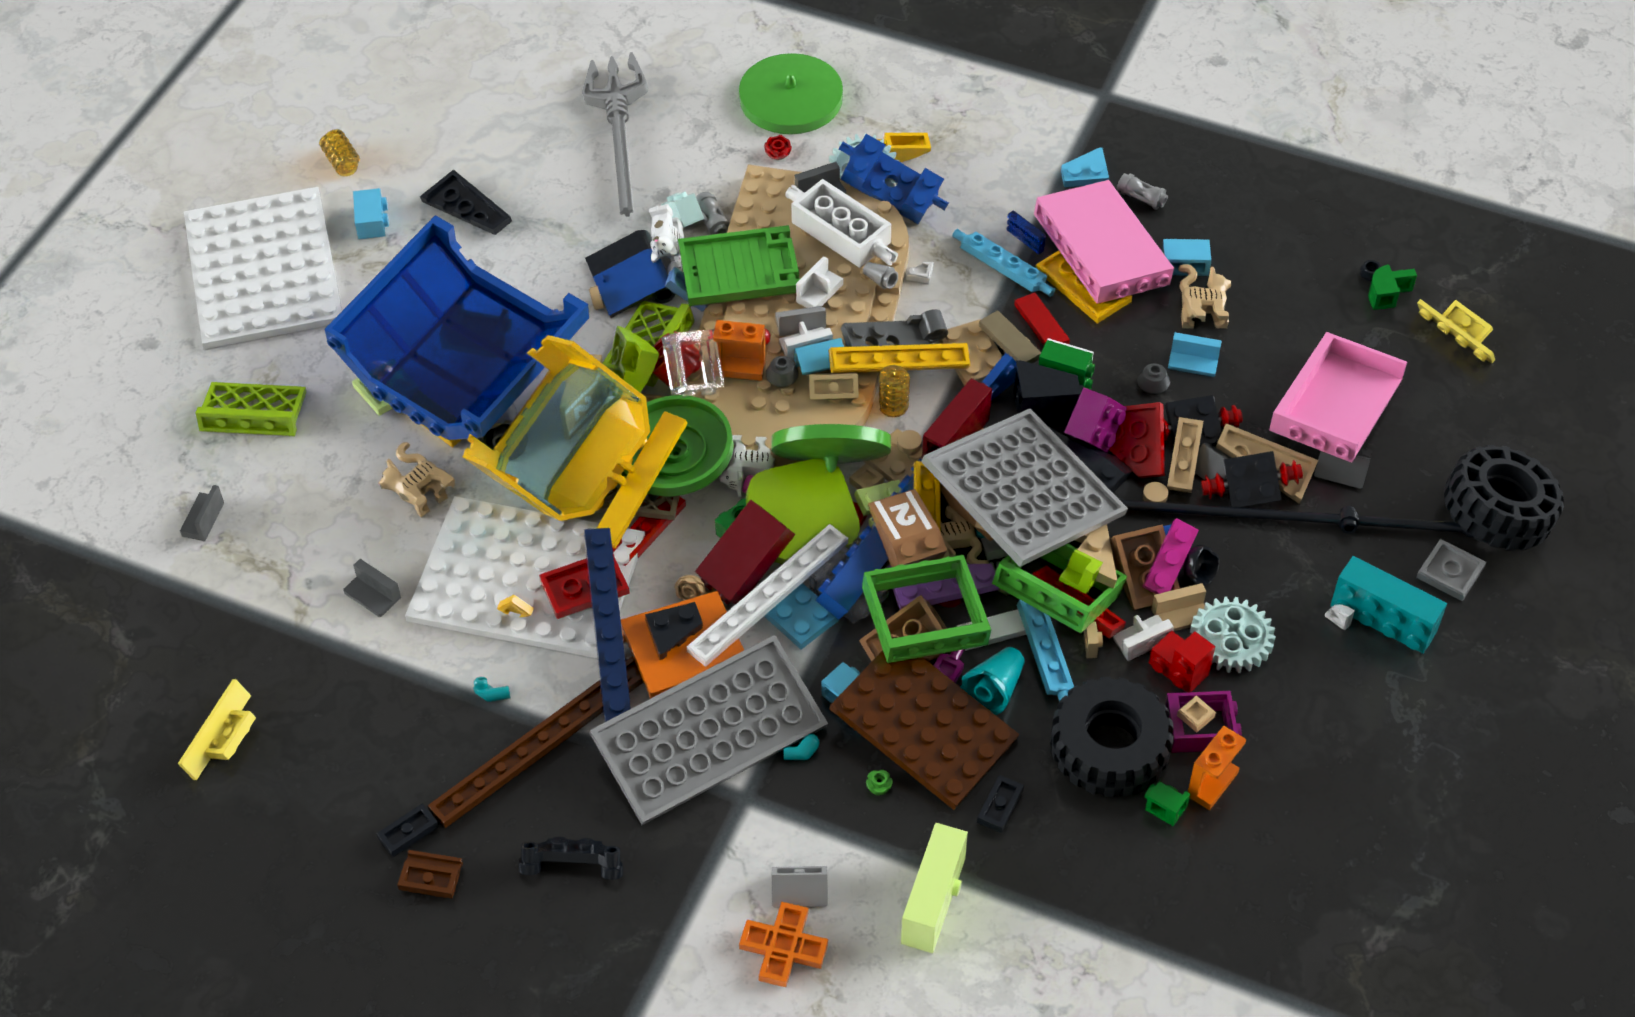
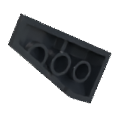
M1049 427L1112 493L1133 474V471L1114 455Z

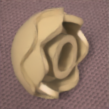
M695 575L680 577L674 586L676 596L683 601L706 594L704 582Z

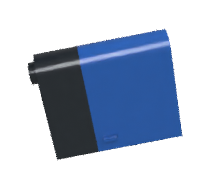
M637 230L585 257L611 318L651 297L657 303L663 304L671 301L676 295L665 286L668 273L661 257L654 263L651 261L652 248L650 243L652 237L647 230Z

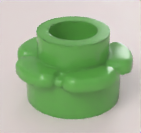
M885 770L871 771L867 776L868 780H866V786L875 795L887 793L893 784L890 774Z

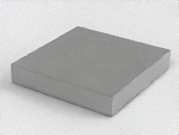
M1440 539L1418 571L1416 578L1463 601L1484 569L1486 562Z

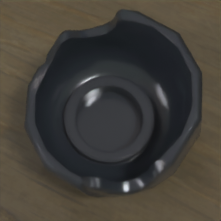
M1194 546L1189 550L1182 566L1185 577L1196 584L1203 583L1204 586L1210 584L1216 577L1219 568V555L1212 552V549L1207 546Z

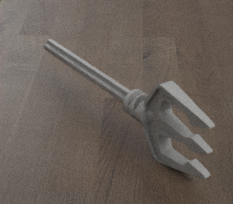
M630 52L627 64L630 70L635 71V81L625 85L620 83L617 75L619 72L618 65L614 57L611 56L607 67L610 73L607 87L604 89H594L593 80L599 73L594 60H591L582 90L585 103L605 109L607 120L612 124L620 214H625L626 217L633 213L625 123L629 119L627 106L648 92L646 79L633 52Z

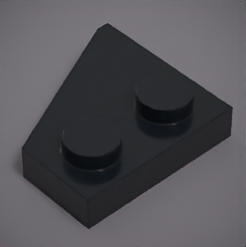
M695 602L645 614V621L659 660L667 657L668 651L676 645L678 647L681 646L689 636L695 635L703 628V621Z

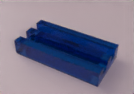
M1014 210L1010 212L1007 216L1009 218L1007 220L1009 226H1007L1006 230L1037 254L1043 252L1046 234Z

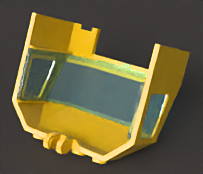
M548 335L541 341L542 347L538 350L532 348L527 354L549 371L492 450L476 437L469 434L467 441L471 443L470 449L466 448L464 450L463 458L543 514L558 521L594 514L595 511H598L603 506L604 498L609 491L613 490L618 483L622 486L627 484L628 481L621 474L624 470L631 473L636 471V467L632 465L633 456L637 450H640L646 444L647 436L650 433L647 402L644 395L574 341Z

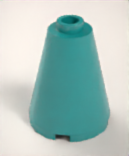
M1006 647L966 672L961 679L962 685L960 687L993 714L998 715L1005 710L1025 664L1024 657L1019 650L1013 647Z

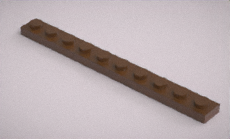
M633 656L625 661L629 693L643 683ZM600 680L427 805L430 813L444 828H447L603 713Z

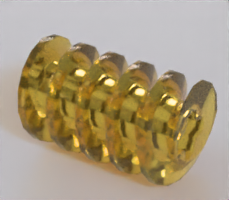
M334 129L321 137L319 146L335 171L343 177L353 175L357 171L360 157L352 147L349 139L345 136V133L342 130Z
M889 365L884 367L879 374L880 411L888 417H900L906 413L909 407L910 376L903 367Z

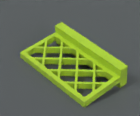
M643 301L625 329L632 332L634 328L644 325V330L634 334L641 338L649 335L650 340L646 342L654 346L664 335L668 333L675 335L674 331H677L685 338L695 320L689 304L682 303L677 308ZM646 310L655 311L654 314L646 317L642 316ZM667 315H674L672 319L667 321L662 319V317ZM659 319V324L648 328L647 323ZM664 329L662 335L653 338L652 333ZM610 350L603 364L609 369H614L615 365L612 364L613 356ZM651 374L646 385L654 387L658 378Z
M211 382L202 407H197L195 412L199 431L295 436L297 431L296 421L306 395V387ZM216 391H227V393L218 397L215 395ZM243 392H250V393H251V394L246 395V396H244V397H242V398L239 396V394H241V393H243ZM267 393L274 394L273 396L268 397L266 399L262 397ZM289 395H298L291 400L286 398ZM231 398L236 400L228 405L224 403V401ZM255 399L259 401L258 403L252 406H249L247 404L248 402ZM279 400L283 402L282 404L276 407H273L271 405L272 403Z

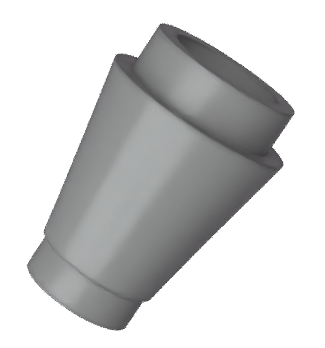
M867 262L863 268V274L883 289L893 288L898 281V272L893 267Z

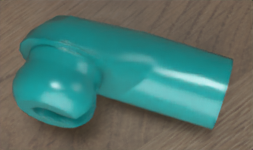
M477 677L473 682L475 694L487 702L511 698L509 685L493 688L488 684L485 677Z
M811 733L805 736L797 747H784V760H808L819 747L818 737Z

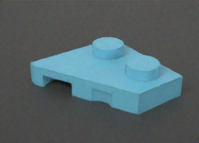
M1097 148L1061 166V174L1064 187L1085 186L1109 180L1103 149Z

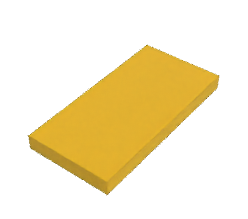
M1059 250L1036 264V268L1047 275L1046 280L1097 324L1132 302V296L1129 295L1097 304Z

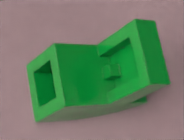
M1390 265L1378 268L1373 274L1368 293L1373 310L1395 308L1401 292L1413 291L1417 278L1415 269L1392 271Z

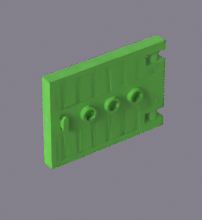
M789 225L678 239L689 306L796 293V283L800 278L792 238H790Z

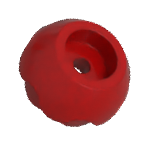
M783 135L769 137L764 144V149L770 158L782 160L790 154L792 146L789 139Z

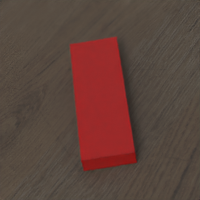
M1035 292L1015 300L1014 306L1044 346L1048 338L1066 344L1070 343L1069 337Z

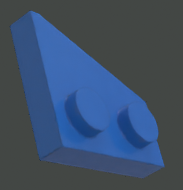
M1007 353L1002 356L982 381V383L992 388L991 401L1014 383L1016 361Z

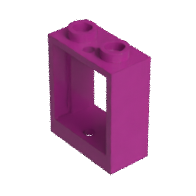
M1231 691L1167 693L1165 706L1169 711L1168 718L1172 720L1174 728L1171 753L1204 751L1217 735H1184L1183 722L1177 716L1179 709L1195 696H1198L1214 711H1222L1224 726L1242 736L1241 724L1236 723L1235 719L1238 714L1237 702L1232 701Z

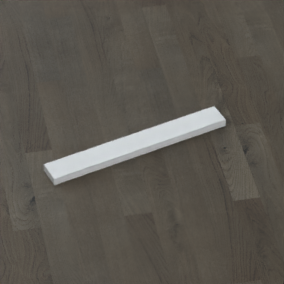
M829 524L687 646V652L706 667L848 544V537Z

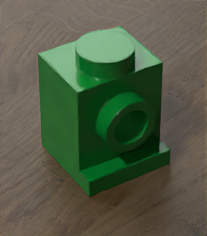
M1159 781L1157 785L1152 784L1145 794L1147 799L1145 810L1174 826L1188 806L1190 793L1185 791L1182 795L1173 786L1165 785Z

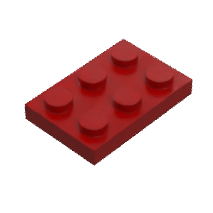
M613 555L619 598L630 594L628 584ZM587 558L539 575L542 587L557 619L592 607Z

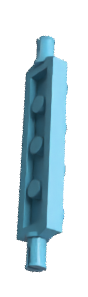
M959 229L953 232L952 237L961 241V249L1031 292L1042 291L1049 297L1055 293V288L1046 284V274L976 231L967 235Z
M1019 600L1017 608L1047 695H1057L1060 702L1062 697L1068 696V691L1074 687L1051 618L1049 615Z

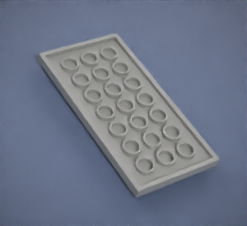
M773 635L591 729L590 735L641 825H644L784 750V747H790L803 740L808 734L820 731L827 727L828 722L776 635Z

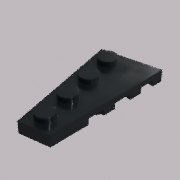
M454 169L420 196L423 203L494 235L512 222L509 214Z

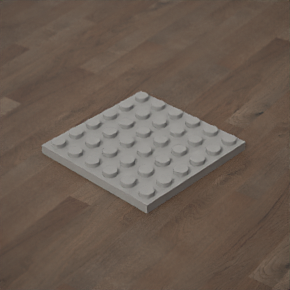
M1031 409L924 455L921 461L1019 567L1124 516L1128 510Z

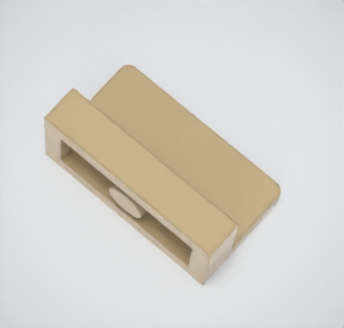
M819 372L809 374L810 400L859 398L858 373Z
M1203 583L1154 595L1152 604L1154 616L1159 615L1162 621L1169 619L1174 626V631L1191 627L1193 616H1197L1198 609H1204L1206 590Z

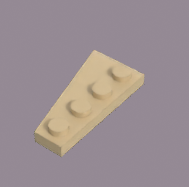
M1229 424L1225 425L1216 445L1217 449L1231 458L1274 451L1277 470H1279L1281 462H1284L1286 466H1291L1293 460H1295L1296 465L1301 464L1303 479H1299V484L1291 480L1288 486H1285L1281 480H1278L1280 491L1299 504L1318 462L1314 458Z

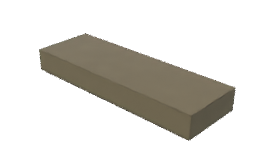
M999 311L979 321V327L1008 355L1013 357L1015 361L1022 360L1034 363L1039 360L1041 352Z

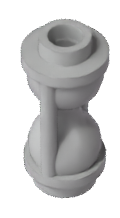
M1124 173L1117 185V190L1121 191L1122 195L1139 199L1152 206L1155 210L1159 206L1164 207L1168 199L1166 189L1147 184L1134 177L1131 173L1129 175Z
M710 192L698 194L696 199L710 235L727 233L729 221L717 203L716 197Z

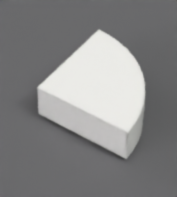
M922 262V265L910 268L907 272L906 280L929 284L934 262Z
M1337 604L1332 606L1324 616L1341 629L1346 630L1351 625L1355 611L1345 605Z

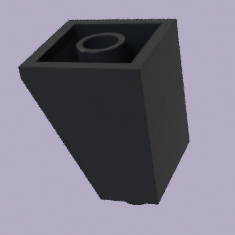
M1022 360L1016 361L1013 393L1017 414L1031 409L1048 427L1068 425L1084 388L1083 385H1079L1078 375Z

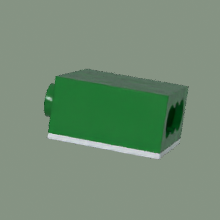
M1048 338L1039 356L1038 365L1078 375L1079 385H1083L1090 390L1092 388L1093 380L1090 378L1095 369V364H1092L1094 352Z

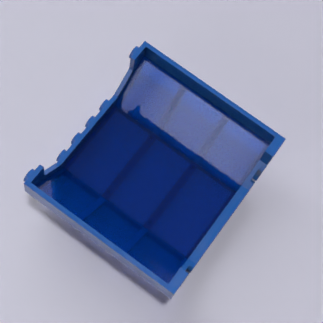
M435 215L325 328L327 343L378 401H385L390 404L396 412H403L414 423L426 426L436 436H442L448 440L468 439L469 434L476 438H480L489 431L545 368L528 355L527 352L532 348L538 350L542 347L541 341L548 335L570 340L589 319V308L586 302L568 293L563 298V311H558V309L552 310L478 267L472 259L467 261L459 251L462 247L456 241L454 226Z

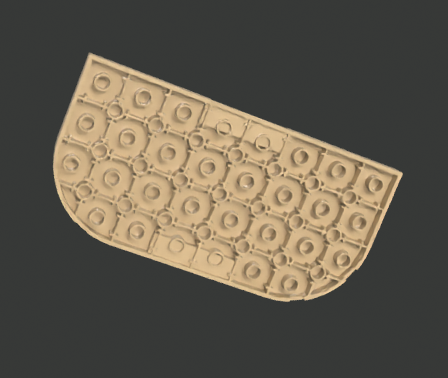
M748 164L727 233L789 225L790 238H792L800 279L823 256L828 258V270L843 278V286L822 307L826 310V328L831 329L833 339H842L844 347L847 346L840 329L844 323L894 321L909 257L907 227L895 206L891 205L888 201H880L870 197L840 180L848 196L891 223V243L887 247L898 253L897 260L890 265V267H893L898 272V281L893 288L883 289L863 274L865 264L859 268L792 223L791 203L794 201L788 199L785 194L791 185H795L794 175L802 172ZM877 256L873 257L871 260L868 261L876 264L889 266L886 262H884ZM796 293L708 304V307L705 308L699 330H696L692 342L700 351L699 360L702 362V365L696 373H691L681 388L677 389L676 395L698 397L718 407L728 419L732 435H742L741 442L745 445L746 450H758V445L755 444L756 437H766L765 446L771 450L772 435L782 429L814 424L864 426L873 406L881 371L857 372L859 398L810 400L809 374L803 375L800 367H797L799 371L798 379L792 385L777 387L771 384L766 378V370L774 358L785 356L779 344V339L790 336H779L775 312L805 308L796 302ZM716 320L762 324L769 330L771 337L770 342L765 345L766 365L762 381L715 376L717 352L716 342L713 341ZM865 341L867 345L874 346L872 343ZM831 369L821 372H831ZM771 451L772 457L775 458L774 467L801 462L779 457Z

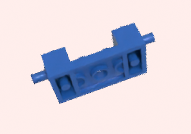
M865 134L861 143L855 148L844 141L840 145L838 150L850 156L849 163L840 180L870 197L890 202L902 216L914 223H920L925 212L932 204L943 211L948 206L949 202L938 197L939 188L944 178L927 168H924L923 172L919 174L883 153L885 144L872 136ZM885 179H893L896 182V186H887Z

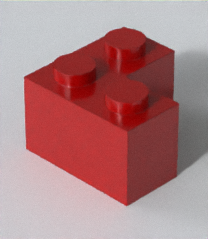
M1171 630L1151 649L1149 664L1156 672L1162 673L1169 678L1177 688L1183 689L1186 692H1192L1209 676L1216 646L1196 631L1184 640Z

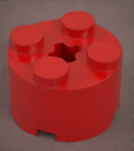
M674 331L675 335L668 333L661 337L653 346L658 351L659 357L652 374L668 387H673L677 390L683 386L691 373H696L700 369L702 362L699 360L700 351L680 333Z

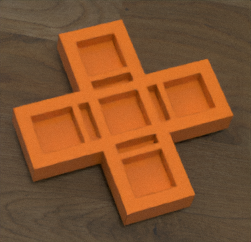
M781 901L774 926L751 920L746 921L739 949L765 955L759 973V981L787 987L793 963L822 968L828 947V939L803 933L809 908Z

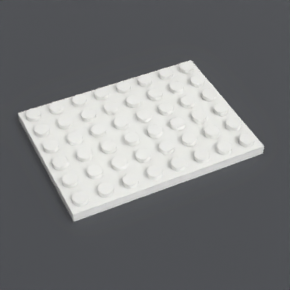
M319 187L184 211L204 350L328 326L342 312Z
M454 496L405 614L406 621L597 658L592 607L557 619L542 587L539 575L585 559L584 529H596L599 523L575 518L558 521L542 512ZM627 528L622 537L621 545L613 554L629 586L638 560L637 554L631 560L629 554L644 539L645 532ZM636 543L635 546L632 548L626 546ZM516 595L534 609L531 616L520 617L521 614L509 612L507 615L499 611L497 607L501 600ZM625 595L618 598L619 610L621 609Z

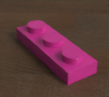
M1177 518L1174 519L1143 583V588L1155 594L1171 590L1196 538L1198 529Z

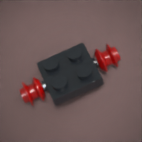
M1213 395L1167 402L1165 410L1168 423L1164 420V441H1166L1169 433H1171L1174 445L1179 417L1203 421L1199 447L1203 443L1217 445L1222 434L1221 427L1224 429L1225 425L1229 424L1239 428V424L1243 421L1242 412L1235 405H1232L1229 411L1225 407H1221L1219 413H1217Z
M1274 451L1223 459L1226 479L1223 481L1222 476L1216 473L1214 479H1209L1205 475V480L1201 481L1203 495H1208L1209 499L1215 493L1222 497L1225 489H1228L1231 507H1245L1282 500L1278 480H1281L1285 486H1288L1291 480L1299 484V479H1303L1301 464L1296 465L1295 460L1292 461L1291 466H1286L1284 462H1281L1279 470H1277Z

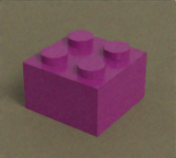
M1084 387L1064 433L1108 453L1109 448L1115 443L1119 425L1125 420L1127 407L1108 396Z

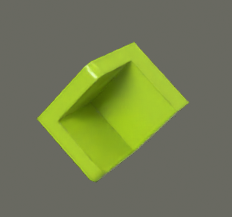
M1074 550L1067 568L1060 575L1059 581L1086 594L1095 583L1103 562L1079 550Z

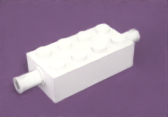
M824 179L820 180L807 192H803L795 185H791L787 189L785 196L794 201L791 203L792 223L859 268L875 256L886 262L889 266L897 260L898 253L887 247L891 243V223Z

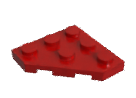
M1156 402L1125 406L1127 407L1125 420L1119 425L1115 443L1109 450L1140 478L1165 476L1164 404Z

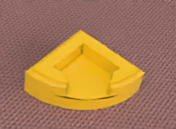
M516 595L501 600L497 607L499 611L507 615L509 612L521 614L520 617L531 616L534 609Z

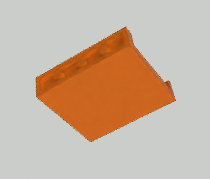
M718 591L621 619L623 642L628 643L650 699L744 651L738 638L706 667L687 652V646L727 612ZM695 602L703 621V628L695 635L689 636L681 646L678 647L676 645L667 652V657L659 660L645 621V614Z

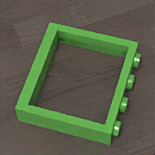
M1067 543L1041 556V558L1065 570L1072 553L1077 548ZM1009 555L999 563L992 584L1075 631L1082 633L1120 596L1127 575L1116 570L1118 579L1114 589L1095 581L1093 587L1103 591V593L1089 606L1022 570Z
M964 555L947 556L937 560H924L919 563L901 564L891 568L864 572L862 589L887 663L988 645L991 627ZM956 578L972 624L892 639L876 593L877 591Z

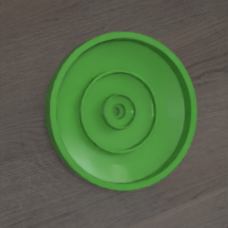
M796 53L779 54L762 59L745 72L739 85V101L745 116L760 128L780 134H801L823 127L838 114L843 102V85L835 69L821 59Z
M688 395L665 396L647 402L650 433L647 436V440L664 411L686 419L688 423L648 494L657 496L685 495L698 491L716 480L728 466L733 453L732 431L724 413L714 404ZM643 448L637 450V452L633 456L632 465L635 463L637 457L639 456ZM624 470L622 472L623 477L626 478L629 472Z
M803 425L775 432L771 437V451L779 457L795 461L824 459L827 470L832 473L835 471L837 464L869 461L887 456L891 453V435L880 429L858 425Z

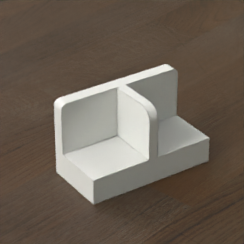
M823 256L796 283V302L805 308L823 306L843 286V278L828 270V258Z
M802 321L799 322V333L780 338L779 344L784 355L794 361L795 348L833 340V334L830 328L824 329L823 327L807 331Z
M1136 615L1134 616L1133 626L1120 631L1113 636V639L1126 660L1129 661L1151 651L1171 630L1174 632V626L1169 619L1162 621L1159 615L1144 621Z

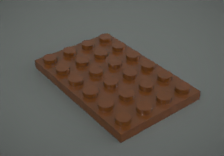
M883 650L834 700L829 708L953 810L1020 735L923 657L887 663Z

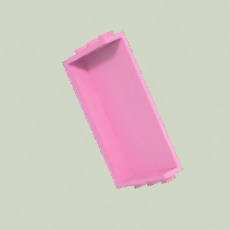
M1109 180L1037 197L1034 211L1035 217L1097 304L1170 285L1174 267Z
M1326 332L1273 412L1269 431L1352 463L1400 385L1407 361Z

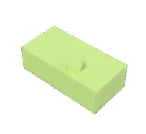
M935 822L902 917L901 944L933 954L952 896L957 897L960 891L962 881L958 879L966 856L967 831Z

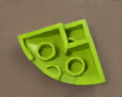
M617 326L611 350L615 368L610 370L641 393L655 368L659 353L641 337L621 326ZM608 384V387L611 388L612 394L616 396L620 393L618 390H616Z

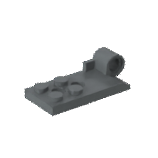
M938 309L928 310L921 315H910L907 321L844 323L840 328L847 347L870 346L865 341L872 343L874 346H890L887 340L893 342L894 345L933 344L932 342L939 341L948 335L942 313Z

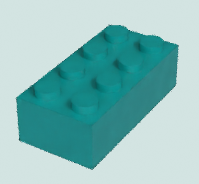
M1352 556L1338 577L1330 605L1332 607L1340 604L1350 607L1355 611L1353 618L1360 621L1363 625L1370 626L1382 632L1385 636L1405 644L1410 649L1424 654L1438 631L1447 603Z

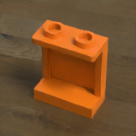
M716 320L713 341L716 342L717 352L715 376L762 381L766 365L765 325Z
M1226 726L1220 729L1194 762L1188 788L1190 799L1208 810L1213 807L1239 772L1240 768L1231 762L1245 745L1246 739Z

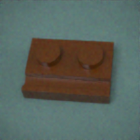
M408 850V857L404 862L397 884L398 889L453 899L460 876L459 872L463 866L462 858Z

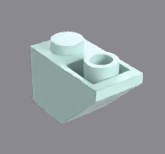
M686 191L666 197L667 202L661 204H668L673 212L672 218L678 217L683 227L704 219L695 193L688 195Z

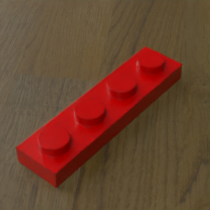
M679 497L676 516L686 507V500ZM664 502L657 506V508L663 511H670L671 506ZM639 517L629 529L644 531L645 536L640 544L629 554L630 560L636 554L639 558L673 520ZM621 538L619 544L617 545L616 549L621 545V543H622V538ZM636 543L626 546L632 548L635 546Z
M1048 566L1032 574L1087 606L1095 601L1089 595L1059 581L1060 575ZM1106 609L1093 621L1097 624V631L1102 632V635L1108 638L1122 631L1126 624L1123 619L1109 609Z

